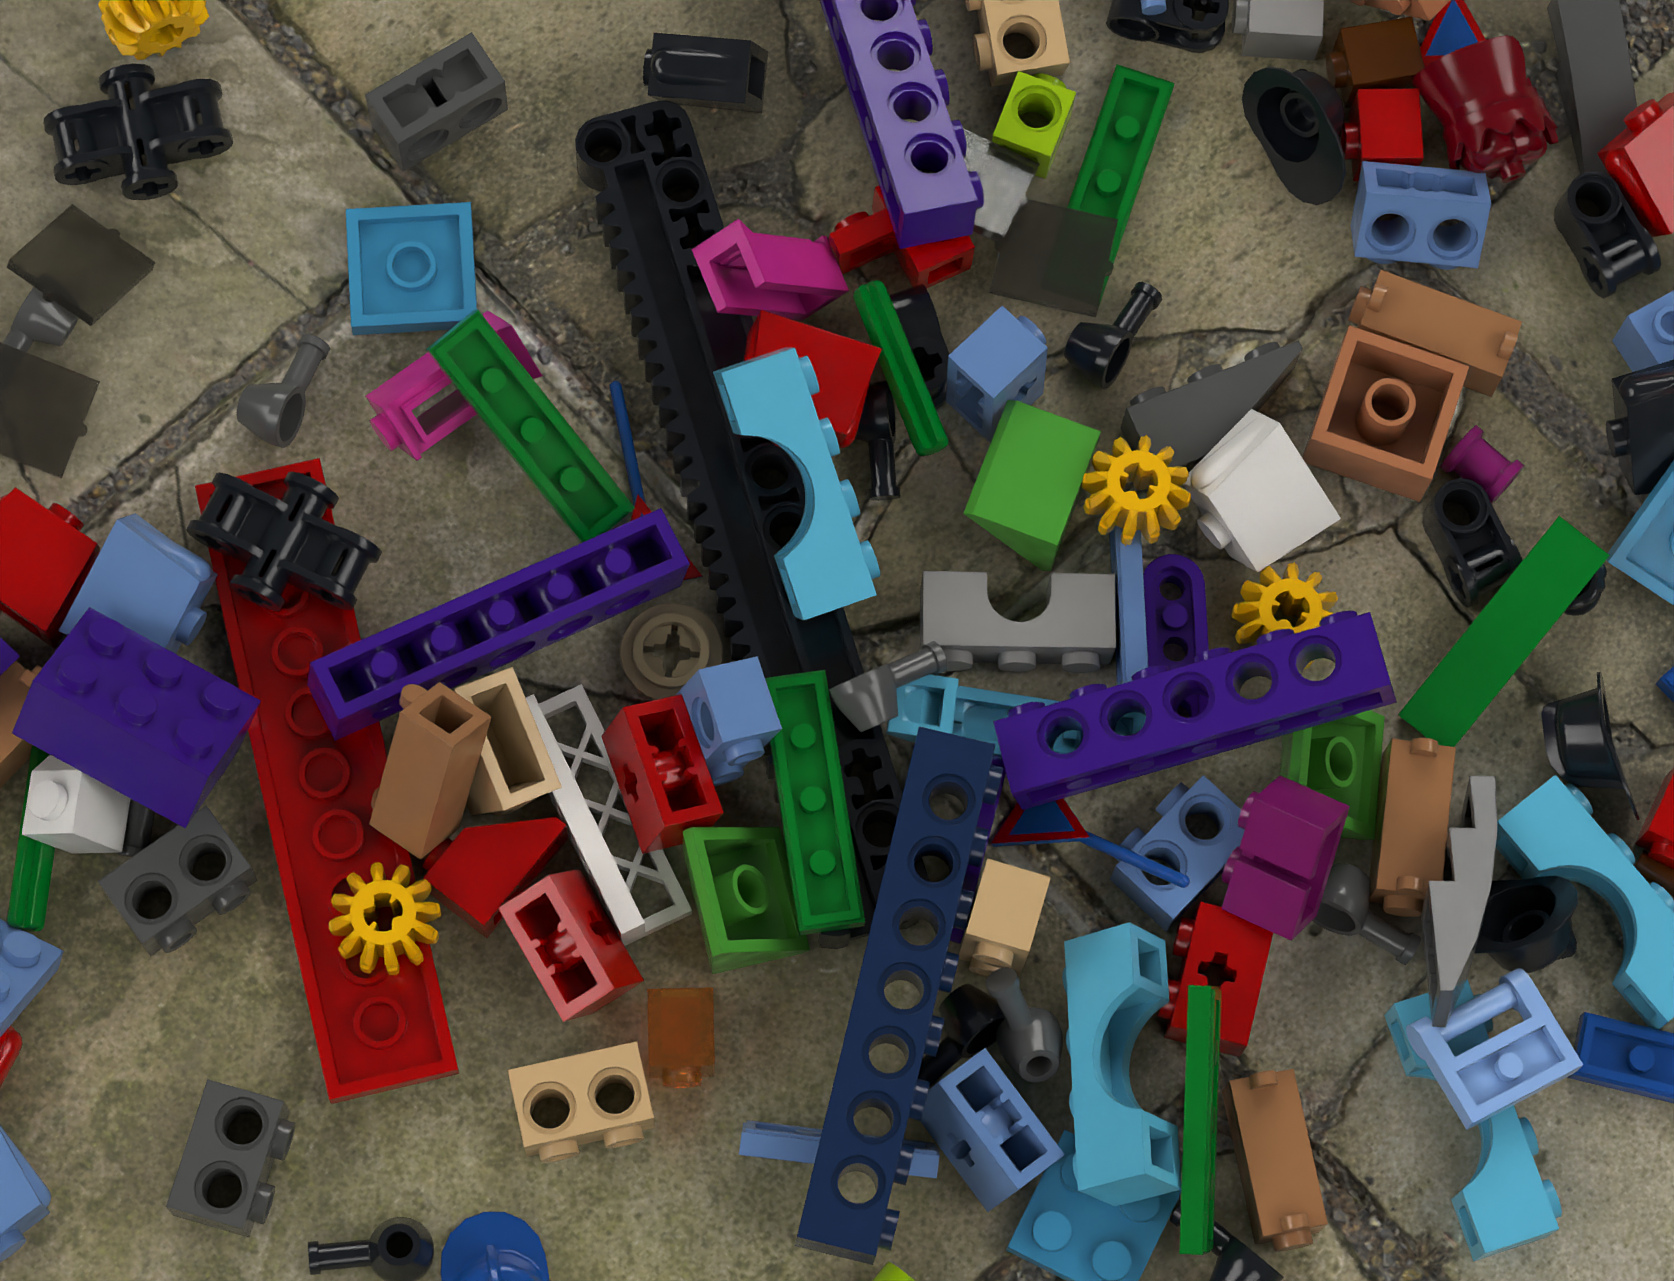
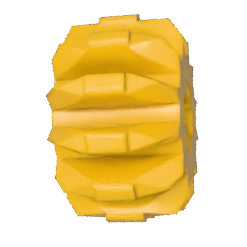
M100 0L98 3L102 14L101 20L105 26L104 29L112 44L117 46L121 55L134 56L137 60H145L152 54L163 57L167 50L174 47L182 48V42L187 38L197 36L201 32L200 25L204 24L209 17L205 6L206 0Z
M1147 435L1140 438L1137 449L1134 451L1131 450L1128 443L1121 436L1114 440L1112 446L1113 456L1106 452L1097 451L1093 455L1091 462L1095 471L1085 473L1081 484L1082 489L1092 494L1084 502L1083 509L1085 513L1089 515L1104 514L1098 525V531L1101 535L1110 533L1115 526L1122 528L1121 542L1125 546L1132 544L1136 530H1140L1150 544L1158 541L1160 526L1175 530L1181 521L1177 510L1187 508L1191 499V493L1180 487L1187 481L1189 476L1187 467H1168L1174 456V450L1171 446L1161 449L1157 455L1150 453L1151 439ZM1133 482L1137 490L1148 489L1146 498L1139 499L1135 491L1124 492L1126 483Z
M1295 562L1287 565L1283 579L1280 578L1271 566H1267L1259 574L1260 584L1249 580L1244 582L1240 594L1245 602L1236 603L1233 607L1232 618L1245 624L1238 629L1235 635L1237 643H1251L1257 641L1264 634L1281 629H1291L1294 633H1299L1319 627V622L1323 618L1334 614L1328 610L1335 606L1338 600L1336 592H1316L1322 580L1320 572L1312 573L1306 582L1299 580V569ZM1278 608H1281L1286 616L1294 614L1298 616L1299 619L1295 627H1292L1287 619L1277 621L1274 618ZM1314 660L1309 662L1304 669L1311 667Z
M375 862L371 865L373 882L365 884L362 878L354 872L347 876L348 885L355 896L352 897L346 894L333 895L331 899L333 907L346 915L335 917L328 924L332 935L347 936L338 947L344 959L353 957L363 950L360 957V968L363 972L371 973L379 957H384L388 974L397 975L400 966L396 956L405 953L410 962L419 965L423 962L424 958L415 941L426 944L437 943L439 939L438 931L425 923L441 917V908L439 903L423 902L432 890L430 883L426 879L416 881L407 887L410 881L408 866L399 865L392 879L386 880L382 864ZM382 907H391L393 915L397 916L392 919V929L388 931H379L378 925L375 922L379 916L378 909Z

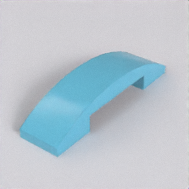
M929 674L896 689L898 716L888 720L886 734L915 743L920 726L995 744L993 756L1002 758L993 721L1008 717L1007 713L1010 709L1024 703L1043 702L1047 706L1061 701L958 686L959 679ZM1137 712L1124 715L1117 722L1115 733L1123 736L1137 733L1144 726L1146 716ZM1076 730L1062 733L1056 739L1053 751L1059 754L1073 752L1080 746L1083 740V733Z

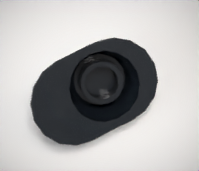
M1266 67L1255 71L1244 84L1242 95L1244 114L1253 133L1261 142L1278 177L1287 190L1304 203L1320 205L1332 201L1342 189L1346 174L1345 154L1340 143L1345 112L1343 101L1336 88L1326 78L1315 72H1309L1306 69H1299L1291 73L1284 68Z
M1597 672V688L1550 702L1543 707L1541 717L1546 753L1551 766L1562 779L1577 787L1625 790L1635 818L1640 820L1613 744L1602 673Z
M1556 875L1520 880L1492 881L1475 953L1489 954L1503 969L1510 972L1521 968L1526 973L1544 969L1556 960L1572 957L1577 949V941L1572 930L1571 916L1578 904L1576 888L1568 879Z

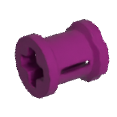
M1475 425L1449 453L1440 468L1447 474L1454 471L1461 478L1472 480L1481 485L1488 494L1491 504H1493L1515 480L1525 465L1519 460L1510 462L1482 438L1484 431Z

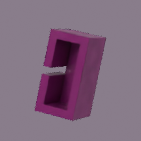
M1281 775L1260 793L1253 791L1246 799L1238 819V827L1244 829L1240 847L1237 846L1232 851L1222 873V882L1228 884L1222 909L1292 941L1317 916L1350 806Z

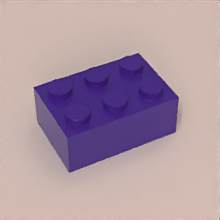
M89 607L32 681L12 734L186 828L238 753L261 700Z

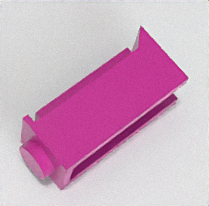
M738 218L691 249L718 313L758 316L760 311L764 310L792 320L803 321L849 291L826 236H821L814 242H811V239L754 233Z
M488 310L483 313L484 318L533 379L543 376L513 326ZM428 352L365 396L377 414L369 420L370 424L383 444L390 451L399 447L416 461L422 458L421 453L477 415L461 393L455 390L417 418L412 413L414 408L451 383Z

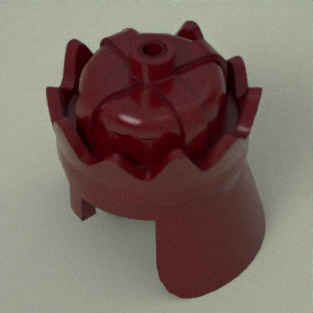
M1513 36L1494 37L1455 50L1424 67L1412 80L1413 86L1419 88L1420 96L1443 125V137L1447 146L1450 169L1460 170L1461 164L1466 171L1480 174L1486 173V176L1490 179L1501 177L1503 183H1508L1526 175L1523 165L1538 161L1547 150V142L1549 144L1559 142L1555 130L1558 127L1548 112L1543 98L1539 97L1537 89L1532 86L1530 78H1526L1523 49L1519 41Z

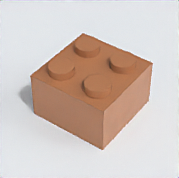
M1349 325L1338 349L1302 456L1306 464L1420 502L1433 479L1469 366Z

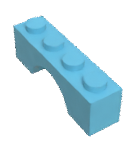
M785 347L714 371L713 374L733 433L759 436L777 444L795 462L803 479L805 508L801 523L790 541L774 555L794 616L804 621L876 596L872 579L880 577L878 561L868 540L859 542L852 518L860 516L859 504L848 479L839 481L831 457L840 454L839 444L828 417L820 420L818 418L811 395L819 393L820 390L809 357L798 358L795 348Z
M1554 775L1497 821L1496 848L1522 879L1556 875L1591 888L1608 902L1619 920L1624 940L1621 965L1612 985L1648 1027L1659 1030L1674 1018V900L1659 884L1655 882L1649 884L1633 866L1635 857L1628 845L1614 833L1607 835L1591 817L1593 809L1585 795L1570 783L1564 785Z
M1130 922L1064 941L1065 968L1062 973V980L1068 1002L1069 1028L1066 1032V1046L1071 1056L1072 1074L1069 1106L1074 1117L1076 1152L1073 1156V1171L1078 1183V1191L1112 1206H1119L1181 1190L1178 1126L1144 1111L1134 1097L1129 1077L1131 1053L1138 1034L1152 1015L1169 1002L1166 942Z
M1466 980L1454 1008L1481 995L1473 996L1468 980ZM1428 992L1394 1003L1384 1016L1406 1076L1428 1078L1437 1081L1426 1061L1421 1059L1413 1050L1406 1034L1407 1025L1425 1016L1431 1019ZM1492 1019L1446 1042L1454 1056L1456 1057L1489 1039L1487 1032L1493 1030ZM1514 1105L1478 1124L1481 1136V1153L1477 1168L1467 1185L1451 1199L1473 1261L1547 1238L1559 1229L1556 1218L1561 1217L1562 1210L1557 1192L1549 1179L1541 1180L1533 1158L1539 1152L1535 1132L1526 1117L1518 1118Z

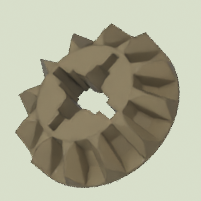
M664 603L644 610L632 620L622 638L620 654L624 675L634 685L639 694L657 700L675 696L698 669L722 664L723 649L720 635L706 615L685 604ZM672 630L677 631V641H680V651L690 654L689 660H679L676 670H672V677H666L663 659L653 656L654 650H664L666 648L667 641L671 640Z

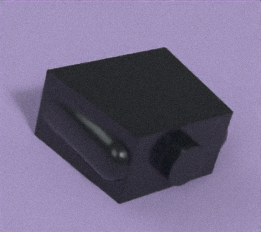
M654 33L652 49H647L645 53L643 83L644 86H648V96L658 101L667 100L678 105L762 113L768 51L751 40Z
M1674 360L1612 378L1615 419L1606 421L1607 441L1613 458L1618 457L1619 467L1634 495L1650 494L1674 461Z

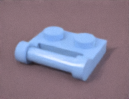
M1521 968L1501 976L1499 980L1500 985L1454 1008L1446 1027H1432V1020L1426 1016L1406 1027V1034L1413 1050L1421 1059L1426 1061L1466 1130L1574 1074L1583 1066L1582 1061L1532 979ZM1511 1008L1520 1013L1524 1020L1523 1022L1456 1057L1446 1043Z

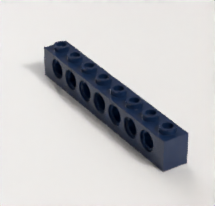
M920 726L918 728L795 1242L796 1247L871 1265L874 1263L878 1248L891 1251L900 1211L887 1208L892 1185L897 1183L906 1186L915 1146L904 1144L903 1138L908 1118L919 1121L922 1118L930 1082L918 1079L923 1054L936 1057L945 1020L943 1017L932 1014L938 990L951 993L960 954L947 952L953 927L962 930L966 929L974 891L962 889L967 865L980 868L989 829L977 827L982 803L995 804L1003 767L991 765L995 744ZM940 794L953 795L962 803L964 813L956 819H942L933 813L929 801ZM924 856H936L948 865L950 875L940 882H928L917 874L914 863ZM921 918L931 924L935 931V938L926 945H913L902 937L899 926L907 919ZM894 981H908L918 989L921 1001L909 1009L896 1008L886 999L884 994L885 987ZM879 1044L895 1045L903 1052L906 1065L898 1072L883 1073L872 1065L869 1059V1052ZM867 1107L878 1108L888 1116L891 1129L887 1134L879 1138L866 1137L855 1127L853 1119L855 1114ZM853 1171L865 1173L874 1182L876 1194L867 1202L852 1203L846 1200L840 1193L838 1188L839 1179Z

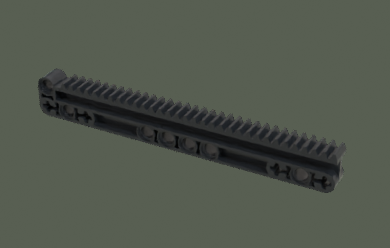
M667 100L654 101L595 117L582 125L575 138L577 173L582 182L588 187L602 191L595 196L596 219L598 224L603 226V242L605 247H609L610 265L612 269L616 270L618 291L623 292L625 314L630 315L632 336L637 337L638 356L640 360H644L646 382L651 383L653 405H658L660 428H666L667 451H673L674 474H680V493L682 497H687V516L689 520L694 521V539L696 543L701 544V562L703 567H709L708 584L710 590H716V611L723 614L724 637H731V659L738 661L758 656L765 678L825 670L829 690L864 674L844 607L804 621L794 616L774 557L783 547L776 544L771 535L781 527L790 526L798 529L805 508V488L802 476L792 458L782 448L771 443L770 440L759 436L733 433L713 374L714 371L743 362L748 332L754 321L752 316L717 312L691 250L693 248H689L690 229L697 226V238L700 244L724 228L690 118L686 111L677 103ZM657 133H665L666 138L669 141H673V157L666 161L661 139L658 135H655ZM601 146H608L619 152V155L609 162H598L588 156L593 149ZM675 186H686L695 191L696 195L686 202H676L669 199L665 193ZM763 469H775L781 472L787 481L776 489H765L756 484L753 477ZM829 691L865 924L862 927L819 933L818 943L820 948L840 949L847 947L851 940L869 935L890 846L880 848L870 844L864 837L863 830L867 825L880 821L888 823L895 828L902 792L881 725L879 724L860 732L839 710ZM768 742L764 746L765 753L763 754L769 756L767 758L766 774L768 779H775L770 742ZM862 763L863 769L866 772H873L870 789L873 800L864 805L865 793L861 780L858 776H851L852 765ZM775 781L774 800L775 803H779ZM920 858L914 863L915 870L922 879L929 882L923 859ZM921 918L905 920L899 926V930L914 926Z

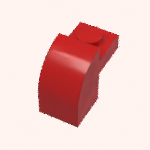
M880 186L874 188L872 204L874 214L869 216L865 211L852 214L841 220L834 227V232L829 233V244L842 274L894 252L911 286L924 284L926 289L971 269L975 250L969 235L900 249Z

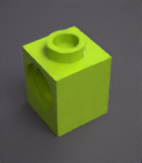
M1018 71L994 130L990 152L1034 171L1032 175L1046 179L1070 120L1076 92L1067 89L1061 80L1044 73L1029 75ZM1028 112H1036L1045 116L1049 124L1041 128H1032L1025 125L1019 117Z

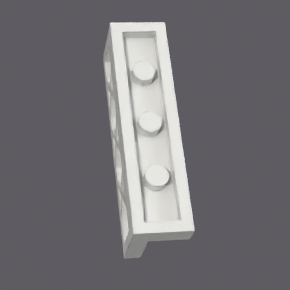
M582 684L539 704L534 694L526 697L562 788L552 791L548 795L560 820L566 824L567 834L607 917L624 946L691 915L692 909L663 849L648 852L656 870L641 865L645 853L642 854L640 846L634 861L630 862L613 856L603 838L609 819L632 826L628 813L614 809L619 794L623 803L624 800L601 737L605 731ZM573 706H577L586 725L578 749L558 743L546 719ZM591 738L601 757L586 752ZM564 756L574 759L571 769ZM582 762L609 772L614 783L606 805L583 797L576 782ZM592 813L601 815V819L598 825ZM619 869L629 872L626 883ZM637 875L663 884L673 905L643 919L631 896Z

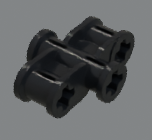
M125 64L105 71L99 77L98 82L100 90L108 95V100L62 107L48 113L43 120L45 132L53 136L58 160L53 171L55 180L58 183L81 185L125 174L126 178L121 184L122 193L131 200H150L173 192L178 186L176 173L169 170L168 164L216 156L227 151L233 144L231 132L223 127L218 101L222 98V89L218 81L194 79L151 90V86L155 82L154 70L145 64ZM130 98L134 99L135 109L133 110L130 107ZM198 113H201L203 123L201 125H198L196 115ZM76 139H78L79 143L78 151H76L74 141ZM143 154H146L147 166L143 167L141 158Z
M288 472L283 482L287 489L282 499L279 500L239 478L225 473H216L211 483L215 488L199 520H191L186 531L203 545L247 564L241 575H234L231 579L229 586L232 590L258 606L272 611H280L285 602L281 594L287 583H290L335 607L344 610H352L357 602L354 592L369 563H377L382 551L363 536L321 519L326 509H334L339 500L334 491L309 476L297 472Z

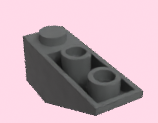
M1299 340L1280 347L1278 342L1266 343L1244 356L1245 362L1224 370L1221 364L1210 365L1192 374L1187 379L1188 384L1168 392L1162 386L1155 387L1135 396L1130 401L1131 406L1126 408L1120 427L1131 450H1136L1140 438L1147 435L1151 439L1150 453L1157 455L1161 449L1171 446L1174 450V456L1168 467L1183 466L1187 467L1188 472H1190L1251 409L1258 412L1294 370L1303 349Z

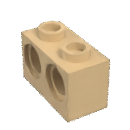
M964 0L968 11L977 10L981 33L973 35L974 55L978 70H988L991 87L1014 83L1018 71L1029 75L1044 73L1053 77L1064 74L1070 64L1059 0ZM1011 33H1020L1027 36L1033 43L1034 55L1026 59L1012 57L1005 50L1003 38Z
M987 858L959 952L960 960L970 962L968 969L971 972L987 978L993 971L1008 967L1014 969L1018 977H1020L1031 949L1051 879L1050 876Z
M637 1041L508 1070L526 1157L539 1154L541 1163L557 1162L575 1157L580 1154L578 1145L604 1140L606 1148L632 1145L644 1140L643 1131L655 1128L654 1115ZM613 1083L627 1086L634 1095L632 1105L626 1111L618 1114L603 1111L596 1102L600 1090L606 1085ZM558 1098L567 1104L570 1111L568 1118L562 1125L556 1128H544L532 1119L534 1107L543 1099Z

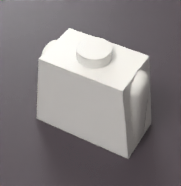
M1253 409L1189 472L1187 481L1183 484L1185 489L1191 493V498L1203 515L1197 520V523L1204 535L1218 549L1225 548L1230 557L1256 572L1266 568L1341 519L1282 425Z

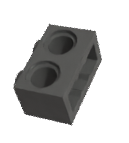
M472 32L365 94L370 123L402 171L414 166L508 110L505 80Z
M206 805L196 812L186 828L177 825L98 882L145 950L152 956L160 949H163L165 953H170L183 946L197 933L194 925L215 910L219 915H224L237 908L251 895L248 887L257 882V878L250 864ZM218 854L226 859L225 868L217 878L202 881L192 876L194 864L202 856ZM161 891L172 896L171 906L163 916L156 919H147L139 915V905L146 895Z
M207 1079L166 1205L173 1216L248 1238L250 1237L254 1222L265 1223L275 1194V1186L267 1184L274 1159L285 1160L295 1132V1122L287 1120L289 1110L285 1102ZM246 1113L259 1116L262 1119V1130L254 1141L241 1145L235 1144L228 1139L229 1125L237 1116ZM231 1176L241 1181L242 1192L235 1204L227 1208H215L209 1205L207 1194L215 1180Z

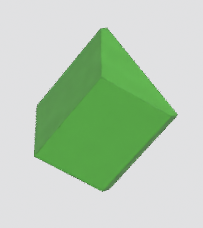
M1007 400L963 514L1040 570L1051 571L1081 494L1083 476L1085 473H1089L1092 465V458L1096 452L1101 431L1017 400Z
M1371 710L1283 735L1279 775L1350 806L1341 838L1374 840L1385 716Z
M691 827L683 831V855L712 974L799 955L810 950L807 935L799 936L787 853L780 827Z

